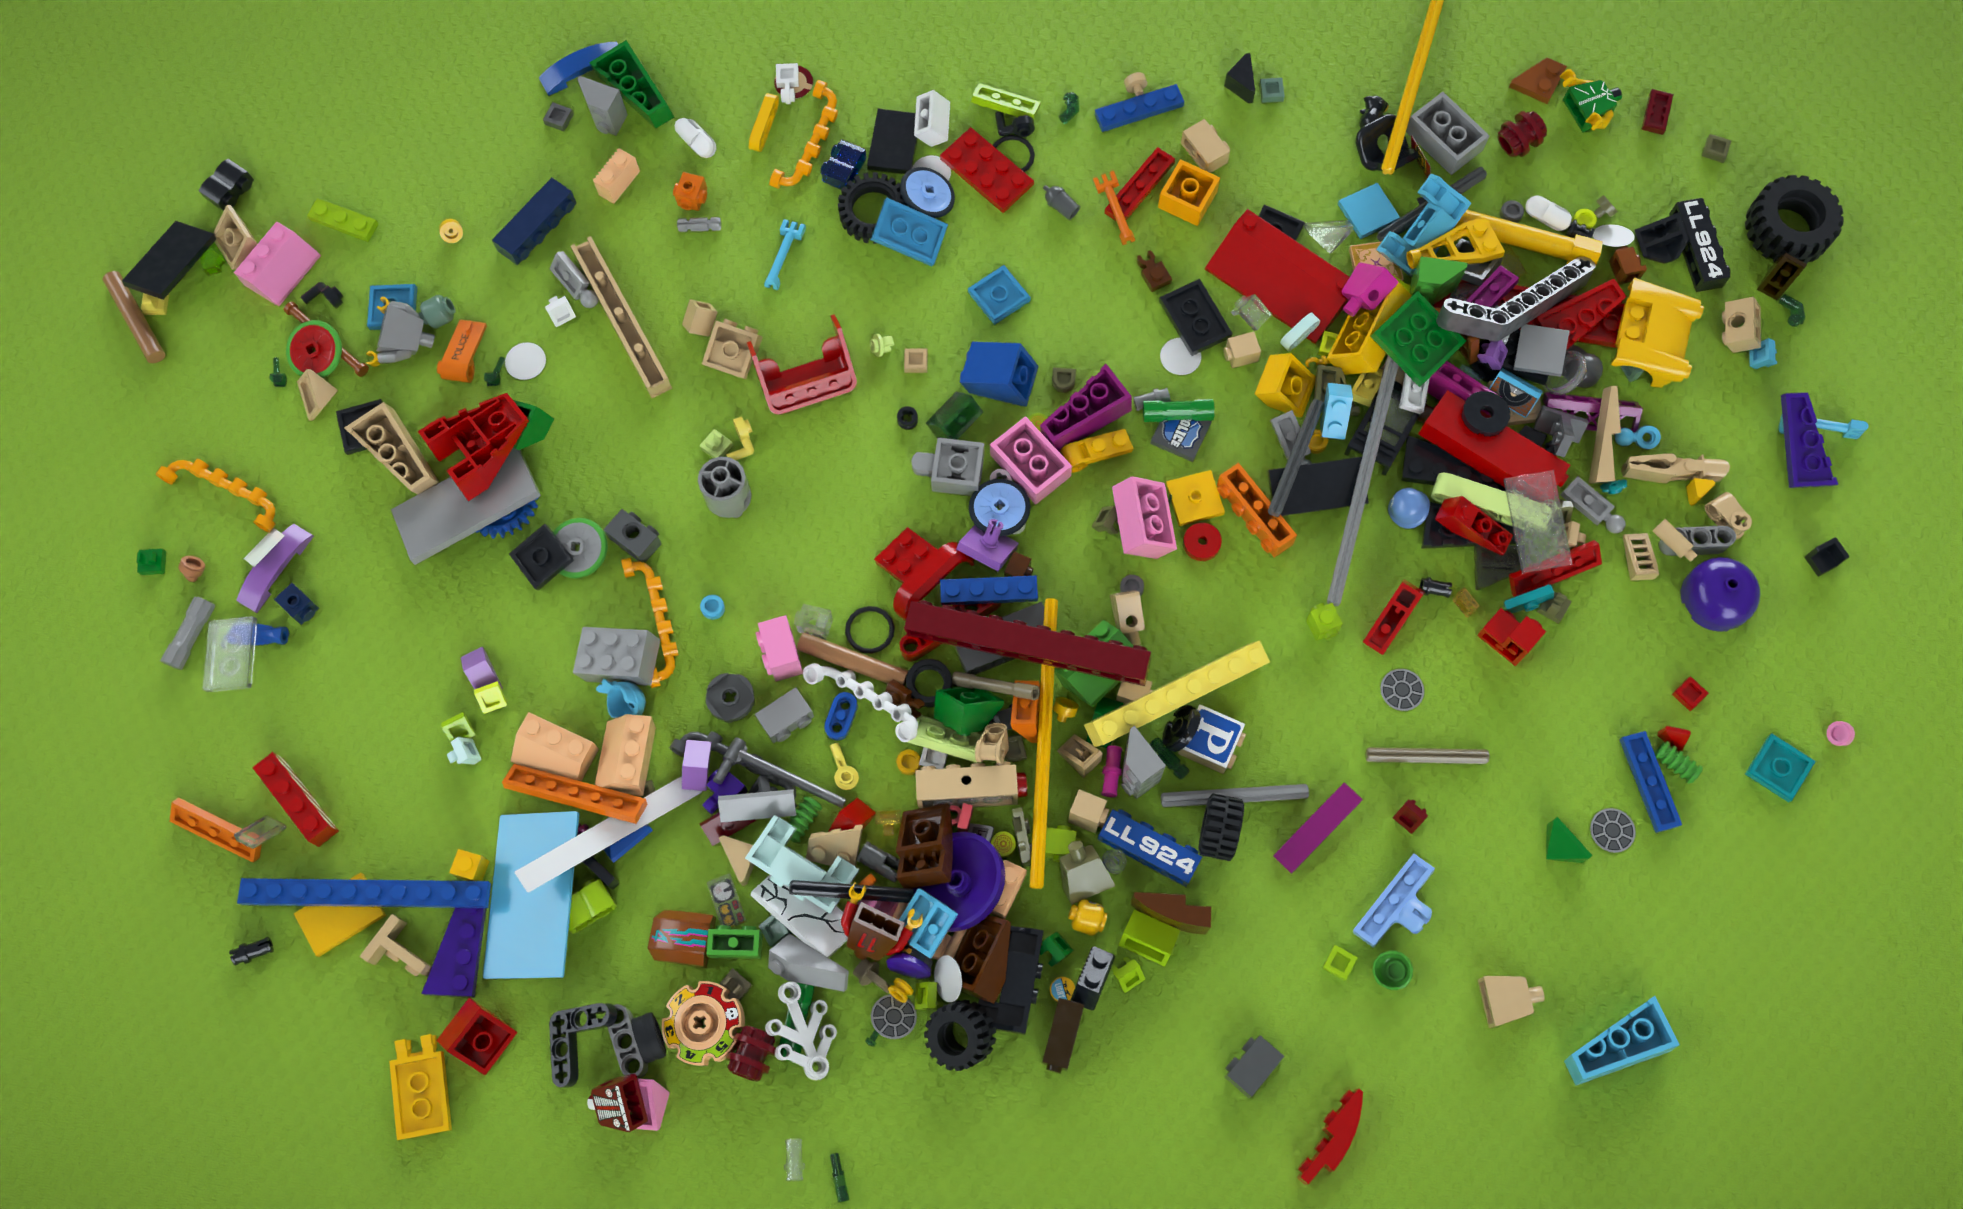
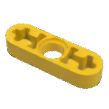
M766 93L749 138L750 150L762 152L778 110V95Z

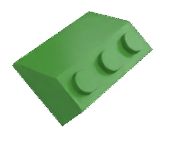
M1105 620L1088 634L1099 638V641L1109 642V640H1115L1123 643V646L1132 648L1134 646L1119 629ZM1056 667L1054 671L1064 688L1092 708L1120 682Z

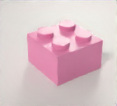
M787 616L758 623L760 631L755 633L762 653H766L762 655V659L768 676L773 675L777 682L803 674Z

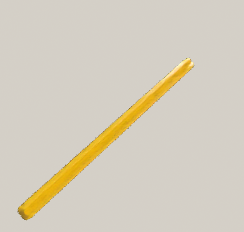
M1444 0L1430 1L1381 169L1385 175H1392L1394 173Z
M1047 598L1044 603L1043 625L1051 628V631H1057L1058 600ZM1042 664L1030 868V888L1042 889L1044 886L1055 667Z

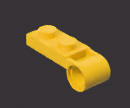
M1121 429L1067 444L1061 448L1060 452L1072 465L1071 473L1083 470L1090 463L1131 453L1134 448L1126 429Z

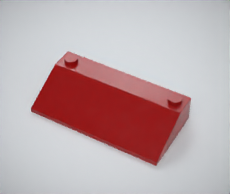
M1249 209L1233 225L1205 267V270L1290 328H1293L1309 313H1314L1320 320V324L1306 337V339L1314 344L1322 337L1324 331H1327L1349 301L1342 294V289L1350 278L1348 275Z

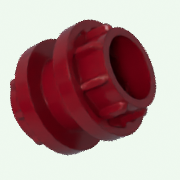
M1521 111L1515 115V123L1506 121L1501 125L1497 138L1506 154L1511 157L1518 155L1524 157L1530 152L1529 145L1538 147L1543 144L1544 137L1547 136V127L1543 119L1536 112Z
M744 1026L741 1033H735L733 1039L738 1041L739 1045L736 1053H727L726 1059L730 1061L728 1065L729 1072L751 1081H760L762 1075L768 1074L770 1071V1067L764 1063L767 1055L775 1056V1036H770L767 1032L751 1026Z

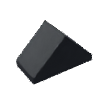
M1246 53L1226 74L1224 84L1227 89L1247 103H1253L1255 95L1250 53Z

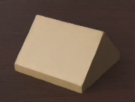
M226 205L213 233L216 237L215 244L233 270L239 267L258 243L233 207Z

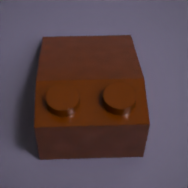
M988 915L980 923L967 929L953 958L961 971L962 993L993 1004L995 1003L1006 980L1011 922Z

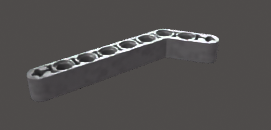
M1578 257L1496 309L1458 299H1446L1436 322L1439 327L1448 331L1490 341H1500L1585 287L1595 269V263L1587 257Z

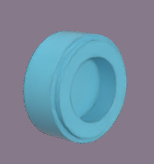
M708 595L702 599L700 610L704 617L715 620L724 614L725 604L719 596Z

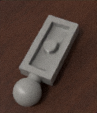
M564 251L557 252L550 267L551 272L575 300L580 299L581 304L586 308L595 307L598 303V297L594 291L587 290L589 281Z
M1293 410L1270 420L1287 461L1301 429ZM1309 447L1307 448L1304 456L1311 453ZM1305 457L1303 458L1301 465L1312 464V462L1305 459Z
M1577 476L1562 492L1561 496L1565 500L1571 501L1577 510L1597 526L1604 520L1609 532L1616 534L1624 530L1626 525L1624 518L1620 515L1610 514L1615 506L1580 477Z

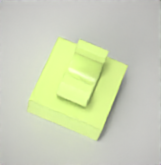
M714 429L700 444V449L712 458L724 457L733 446V443Z

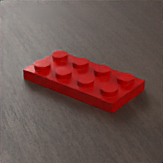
M971 127L940 154L941 161L1002 213L1007 211L1034 185V180Z

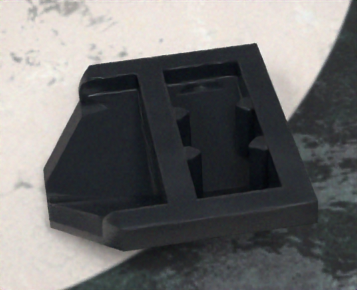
M1680 212L1635 229L1643 257L1664 264L1678 259L1690 241Z

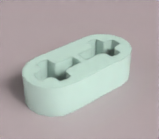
M1309 313L1281 339V345L1287 351L1293 350L1317 328L1320 320L1314 313Z

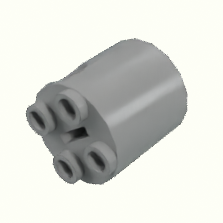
M721 456L713 458L703 465L699 471L698 484L708 509L719 517H740L749 506L752 495L743 467L738 461L730 457Z

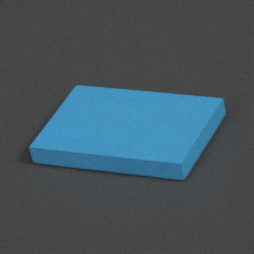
M886 197L870 240L932 267L935 264L948 224Z

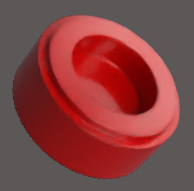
M1025 772L1017 773L1018 798L1028 796Z

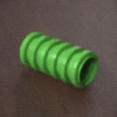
M1669 741L1663 742L1654 753L1656 759L1659 758L1661 764H1667L1666 767L1668 769L1672 768L1674 774L1679 773L1681 779H1687L1686 783H1693L1702 773L1703 766H1697L1695 760L1690 761L1688 755L1684 756L1683 751H1677L1675 745L1670 746Z
M809 796L803 797V803H799V809H796V816H790L791 821L788 822L797 828L790 839L794 843L801 842L800 837L805 836L804 831L809 830L810 827L808 825L813 824V818L818 816V810L821 811L823 809L820 803Z

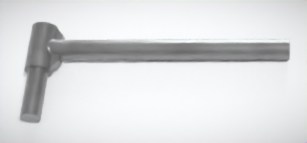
M734 738L723 757L720 768L713 778L715 783L722 784L731 767L744 761L838 807L843 808L846 802L845 798L748 753L746 742L740 738Z

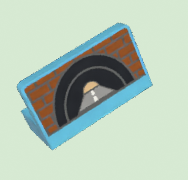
M1504 368L1500 370L1489 388L1507 402L1510 410L1524 418L1529 415L1543 393L1539 388Z

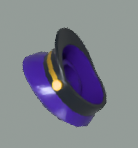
M907 945L901 952L892 955L886 961L887 967L895 973L916 979H926L931 976L933 961L918 950L912 949Z

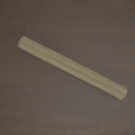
M1369 747L1365 752L1366 761L1486 764L1490 758L1489 751L1486 749Z

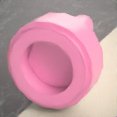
M1836 721L1828 726L1827 738L1832 744L1847 746L1854 740L1855 731L1849 723Z

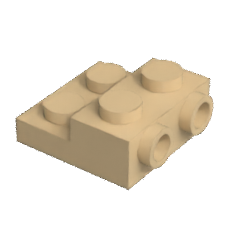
M724 319L723 323L716 321L702 365L747 379L752 363L747 342H752L757 355L763 337L757 335L759 330L745 326V329L742 330L736 328V322Z

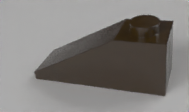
M1787 253L1783 254L1770 267L1757 290L1778 300L1805 269L1807 264Z

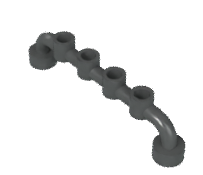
M710 731L708 736L700 732L687 733L680 740L674 739L669 747L671 751L683 758L686 740L712 742L711 751H716L722 755H725L729 748L721 743L723 738L713 731ZM744 761L739 763L754 774L768 777L769 782L774 785L781 786L785 790L794 789V797L796 798V788L794 785Z

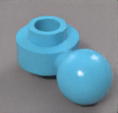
M1648 425L1640 427L1636 432L1629 428H1621V433L1615 434V441L1618 445L1628 446L1635 442L1643 449L1656 447L1661 439L1659 430ZM1649 433L1650 439L1645 442L1643 435Z

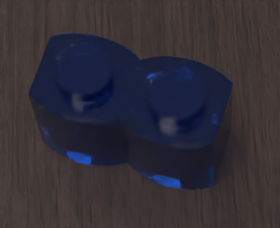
M841 139L838 144L833 146L829 160L824 161L821 166L820 173L822 174L823 182L841 190L843 187L847 188V182L850 180L854 182V177H856L867 158L866 149Z

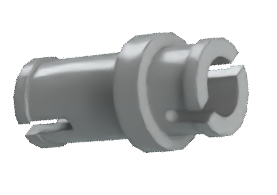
M1158 388L1153 389L1151 393L1133 397L1137 411L1143 409V401L1161 400L1163 402H1171L1167 388L1158 390Z

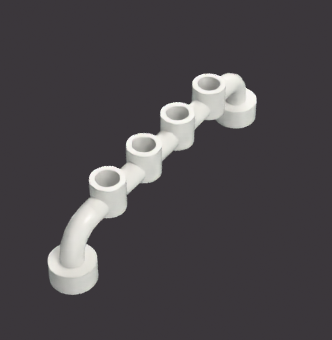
M817 663L804 668L803 677L807 683L813 685L822 681L824 676H829L836 680V684L839 687H848L853 690L858 699L866 698L871 701L876 710L884 709L889 712L894 721H903L895 729L900 741L908 742L917 736L918 722L911 715L909 705H894L892 696L887 692L880 695L876 694L874 686L870 681L858 683L852 670L840 672L835 668L820 666Z

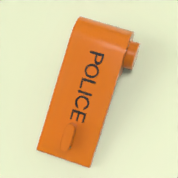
M459 320L442 361H439L437 364V373L440 374L441 379L465 383L472 382L475 372L473 357L487 327L486 323Z

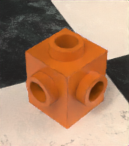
M683 172L679 183H676L673 189V196L676 198L677 205L684 210L692 209L699 211L701 204H704L707 199L705 178Z

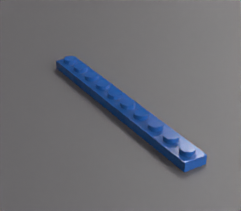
M241 878L237 903L240 905L488 908L491 883L489 881Z

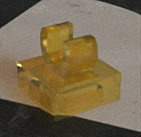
M901 810L876 811L875 823L883 824L884 836H893L895 833L894 824H900L902 820Z

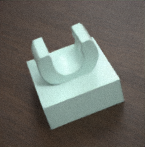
M457 737L451 741L454 750L447 754L450 763L457 761V764L475 765L482 760L473 739Z

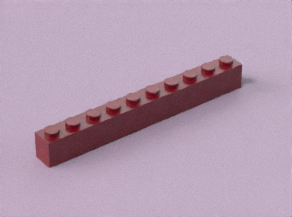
M919 600V602L911 601L904 626L907 636L1140 686L1146 685L1152 659L1151 651H1147L1148 649L1143 646L1134 645L1132 648L1123 646V643L1115 640L1103 642L1091 635H1085L1084 637L1075 636V633L1068 630H1061L1060 632L1051 631V628L1044 625H1037V627L1027 626V623L1020 620L1008 622L1004 621L1000 616H980L978 612L966 610L965 612L956 611V608L949 605L937 607L925 600Z

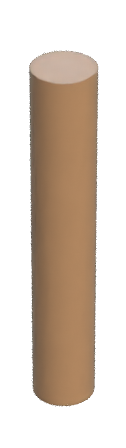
M111 271L106 273L102 280L149 363L160 362L165 358V352L129 288L124 286L122 282L123 277L120 272Z
M805 632L802 633L798 641L797 650L887 684L893 679L903 686L906 684L908 671Z

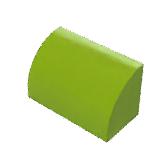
M1134 909L1119 942V946L1165 967L1181 930Z

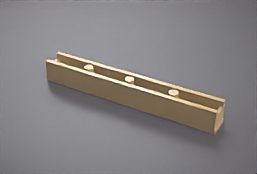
M588 237L587 242L575 246V244L571 245L580 267L593 291L596 293L600 304L651 398L671 390L672 386L592 237Z

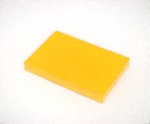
M360 872L359 874L355 875L349 880L367 879L365 878L364 874ZM305 906L293 913L317 957L322 956L386 916L382 907Z

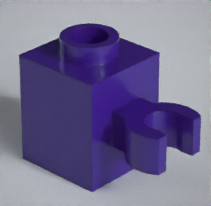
M715 770L708 778L707 787L714 794L702 806L711 815L719 808L718 796L746 794L748 792L746 786L730 772H728L722 784H717L713 781L718 770Z

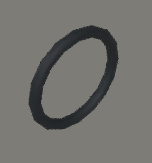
M1004 136L993 144L997 148L1004 141H1020L1028 147L1030 152L1029 162L1021 170L1023 172L1029 170L1034 162L1035 153L1033 146L1028 140L1020 136Z
M866 606L851 614L846 623L845 634L847 641L854 649L862 653L873 654L882 651L890 644L894 637L895 626L892 618L886 611L878 607ZM867 611L882 614L887 619L890 627L889 636L886 641L879 647L872 649L857 645L850 633L854 618L860 613Z

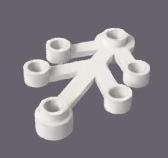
M795 982L784 983L778 990V996L783 1003L787 1004L797 1031L783 1025L778 1019L768 1021L765 1030L770 1036L780 1035L803 1046L806 1056L793 1051L790 1045L782 1044L776 1047L775 1057L780 1061L789 1060L804 1067L806 1076L811 1080L823 1079L829 1071V1062L826 1059V1055L831 1041L837 1035L835 1026L828 1024L820 1028L819 1035L821 1041L817 1051L813 1040L822 1016L828 1010V1006L823 1000L814 1001L810 1006L812 1015L808 1025H806L798 1004L801 996L800 986ZM785 989H788L791 993L789 998L784 994ZM817 1004H820L822 1007L821 1013L816 1010ZM772 1023L777 1025L776 1032H773L771 1029ZM826 1028L831 1031L830 1037H827L825 1034ZM782 1048H785L787 1051L785 1057L780 1053ZM814 1062L818 1065L817 1072L812 1068Z

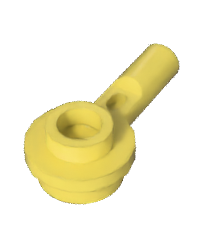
M839 743L830 745L838 768L834 776L836 785L842 790L855 788L859 781L858 772L852 766H847Z

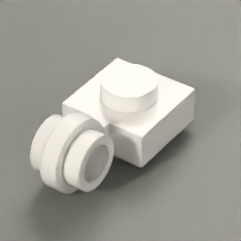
M798 63L776 64L777 88H785L781 89V101L786 102V104L795 102L794 88L790 89V87H799Z

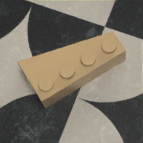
M381 403L345 427L358 442L367 448L410 491L418 495L440 483L396 411L386 403Z

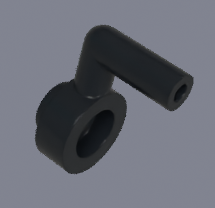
M1000 111L995 113L997 130L1000 136L1014 133L1020 137H1027L1035 130L1034 120L1030 116H1019L1012 121V125L1006 126L1004 113Z
M319 282L300 297L307 304L322 293L332 306L337 309L343 304L341 299L344 296L335 286L330 288L323 282Z

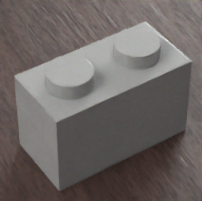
M796 687L755 713L757 720L773 744L777 741L782 742L790 737V732L796 728L806 727L814 717L811 708Z

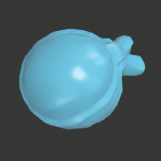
M603 679L602 684L596 687V691L608 694L607 709L612 718H618L626 714H643L646 706L645 695L635 683L609 682Z

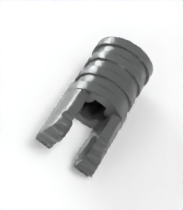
M867 841L856 861L861 862L871 870L895 883L897 881V873L891 868L898 870L899 859Z

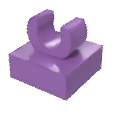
M1490 341V343L1482 344L1481 347L1486 353L1477 355L1480 362L1488 363L1492 370H1501L1508 353L1503 341Z

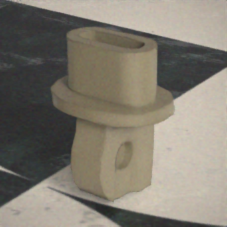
M868 959L861 960L853 971V975L859 979L860 985L865 986L873 982L888 994V987L890 985L878 976L879 964L877 962L871 963Z

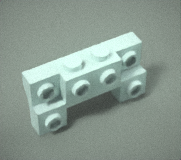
M777 815L772 817L745 857V859L770 874L771 877L769 879L780 887L784 884L789 887L792 880L851 884L860 870L842 857L837 856L828 872L796 853L786 845L797 828ZM794 895L802 901L807 898L830 914L841 899Z

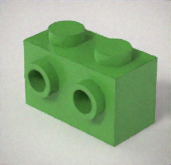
M717 925L716 929H708L707 956L718 959H762L763 933L757 930L755 926H741L740 930L731 929V926Z

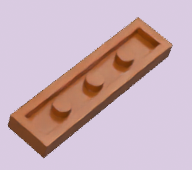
M177 798L171 802L170 822L253 863L260 858L262 838L183 799Z

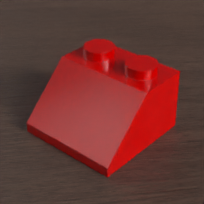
M469 997L436 1041L448 1053L483 1075H486L518 1032Z

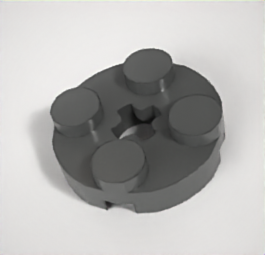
M720 674L707 687L706 705L714 717L726 723H732L744 718L755 704L753 687L747 678L740 674ZM727 692L730 694L736 693L735 701L725 702V694Z

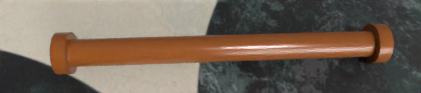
M291 301L285 305L284 312L292 315L301 324L311 321L310 318L298 309V305L295 302ZM342 347L341 358L355 370L359 377L364 376L368 372L369 367L365 363H360Z

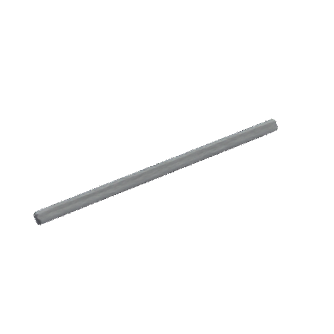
M1388 354L1327 598V603H1333L1334 606H1339L1341 603L1398 370V365Z

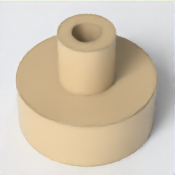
M1137 72L1126 77L1124 84L1127 92L1135 93L1136 96L1143 95V89L1147 86V80L1143 73Z

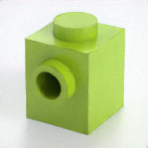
M1320 603L1312 607L1306 619L1316 641L1335 637L1339 634L1338 632L1343 625L1333 603L1327 605Z
M1058 825L1057 829L1047 828L1045 857L1053 858L1054 862L1060 863L1059 859L1070 853L1068 845L1074 841H1081V839L1076 838L1077 831H1073L1071 827Z

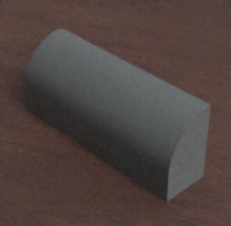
M1039 602L1002 618L1008 622L1020 620L1027 623V626L1037 627V625H1043L1044 606L1042 602ZM955 646L964 672L976 675L1014 660V658Z

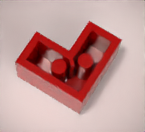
M1500 608L1477 636L1516 666L1546 631L1537 620L1526 616L1519 623L1511 612Z

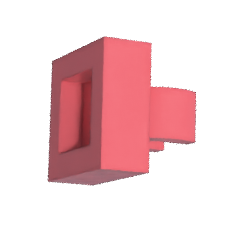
M963 803L962 810L956 805H951L950 811L958 814L956 819H951L952 826L957 825L958 832H968L973 814V805Z

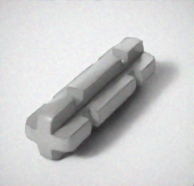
M708 217L690 218L689 220L687 218H679L677 220V228L680 232H688V229H691V231H709V229L718 231L721 230V219L719 217H711V220H708Z

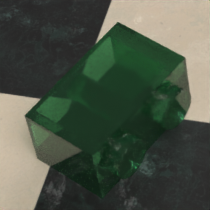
M956 391L926 424L936 438L957 440L978 419L983 411L972 395Z

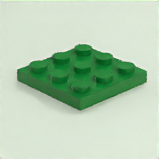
M1417 291L1370 337L1420 387L1466 340L1457 332L1439 327L1436 322L1439 312Z

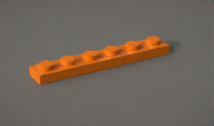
M513 764L502 781L504 788L634 824H637L648 805L645 798L518 764Z

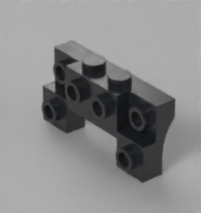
M1010 927L1006 980L1001 990L1000 1001L993 1004L979 999V1008L984 1007L988 1011L986 1015L987 1017H992L993 1022H991V1026L996 1027L997 1031L1002 1030L1026 1034L1031 1004L1036 1005L1039 990L1034 988L1035 978H1041L1043 967L1042 963H1038L1043 930Z

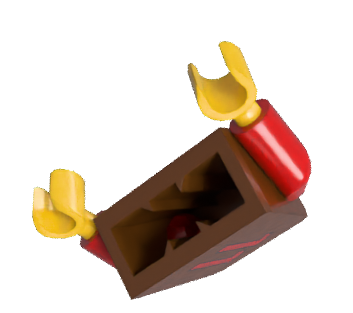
M856 882L853 883L849 889L851 899L847 901L841 918L844 935L848 937L846 944L848 948L854 950L855 956L861 960L869 957L880 961L885 955L889 956L901 952L913 935V928H918L922 925L923 914L920 915L918 920H912L911 917H913L915 909H911L908 912V923L905 927V922L863 902H860L858 905V900L866 892V886L864 885L861 893L858 894L854 891Z

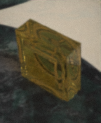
M1465 587L1458 591L1453 598V602L1467 618L1473 615L1480 607Z

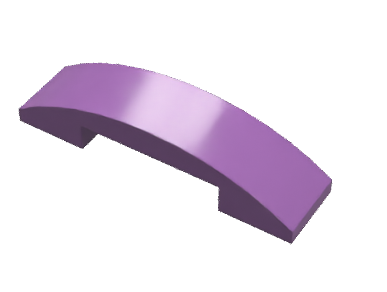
M295 524L284 530L282 534L285 536L255 567H252L241 587L237 602L258 613L271 595L268 590L296 553L301 555L314 537Z

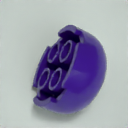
M1719 557L1703 561L1688 573L1681 587L1682 604L1685 603L1687 610L1692 615L1691 619L1698 625L1712 631L1723 632L1741 626L1753 616L1760 602L1761 592L1756 576L1746 565L1731 558Z

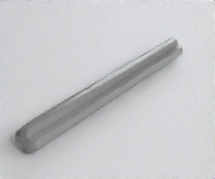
M1306 784L1168 792L1161 794L1162 807L1206 805L1212 793L1239 798L1243 800V803L1307 799L1309 797V788Z

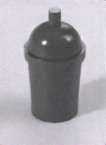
M1046 185L1043 187L1046 191L1045 199L1047 205L1053 207L1068 220H1071L1078 213L1080 206L1065 192L1064 188L1059 186L1049 188Z

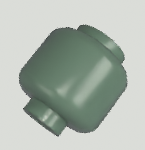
M435 295L421 303L419 316L420 319L424 320L425 325L429 324L433 328H439L453 320L456 310L448 297Z

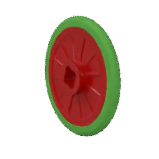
M319 320L306 321L297 326L290 334L286 345L288 363L299 376H302L306 369H311L324 378L335 370L342 355V344L338 333L332 326Z

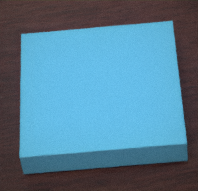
M1378 183L1349 195L1338 202V206L1359 239L1384 229L1400 218Z

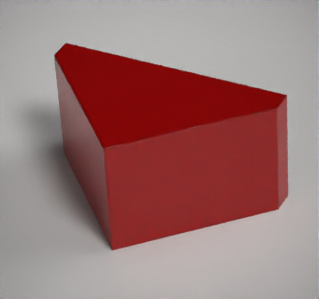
M856 798L839 811L828 832L839 828L842 831L854 829L855 825H863V831L877 813L859 798Z

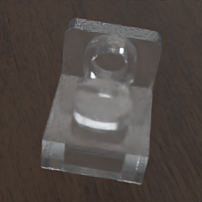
M1256 294L1248 297L1244 295L1239 298L1234 304L1236 307L1231 311L1233 316L1240 314L1253 331L1258 330L1272 315Z

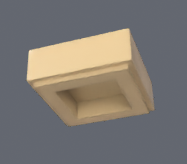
M905 349L904 372L927 373L928 350Z

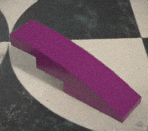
M1344 782L1273 857L1292 874L1363 799Z

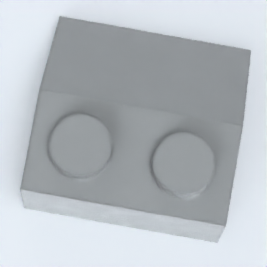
M579 76L577 80L596 128L604 134L610 133L617 136L628 115L619 89Z

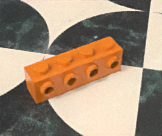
M1239 462L1219 476L1217 483L1218 493L1222 498H1227L1232 504L1233 512L1238 517L1241 516L1244 519L1249 532L1252 535L1256 534L1260 539V544L1265 552L1271 553L1275 558L1294 544L1297 534L1281 514L1279 517H1274L1268 513L1271 502Z

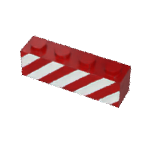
M271 752L252 767L308 842L320 847L339 832L284 758Z

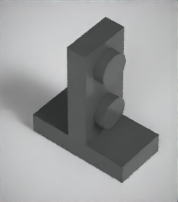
M1542 406L1533 427L1534 430L1552 435L1555 455L1565 457L1572 442L1579 444L1588 425V420Z

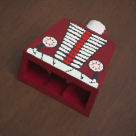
M636 1074L607 1080L592 1089L587 1105L590 1110L596 1111L598 1123L601 1126L631 1132L648 1122Z

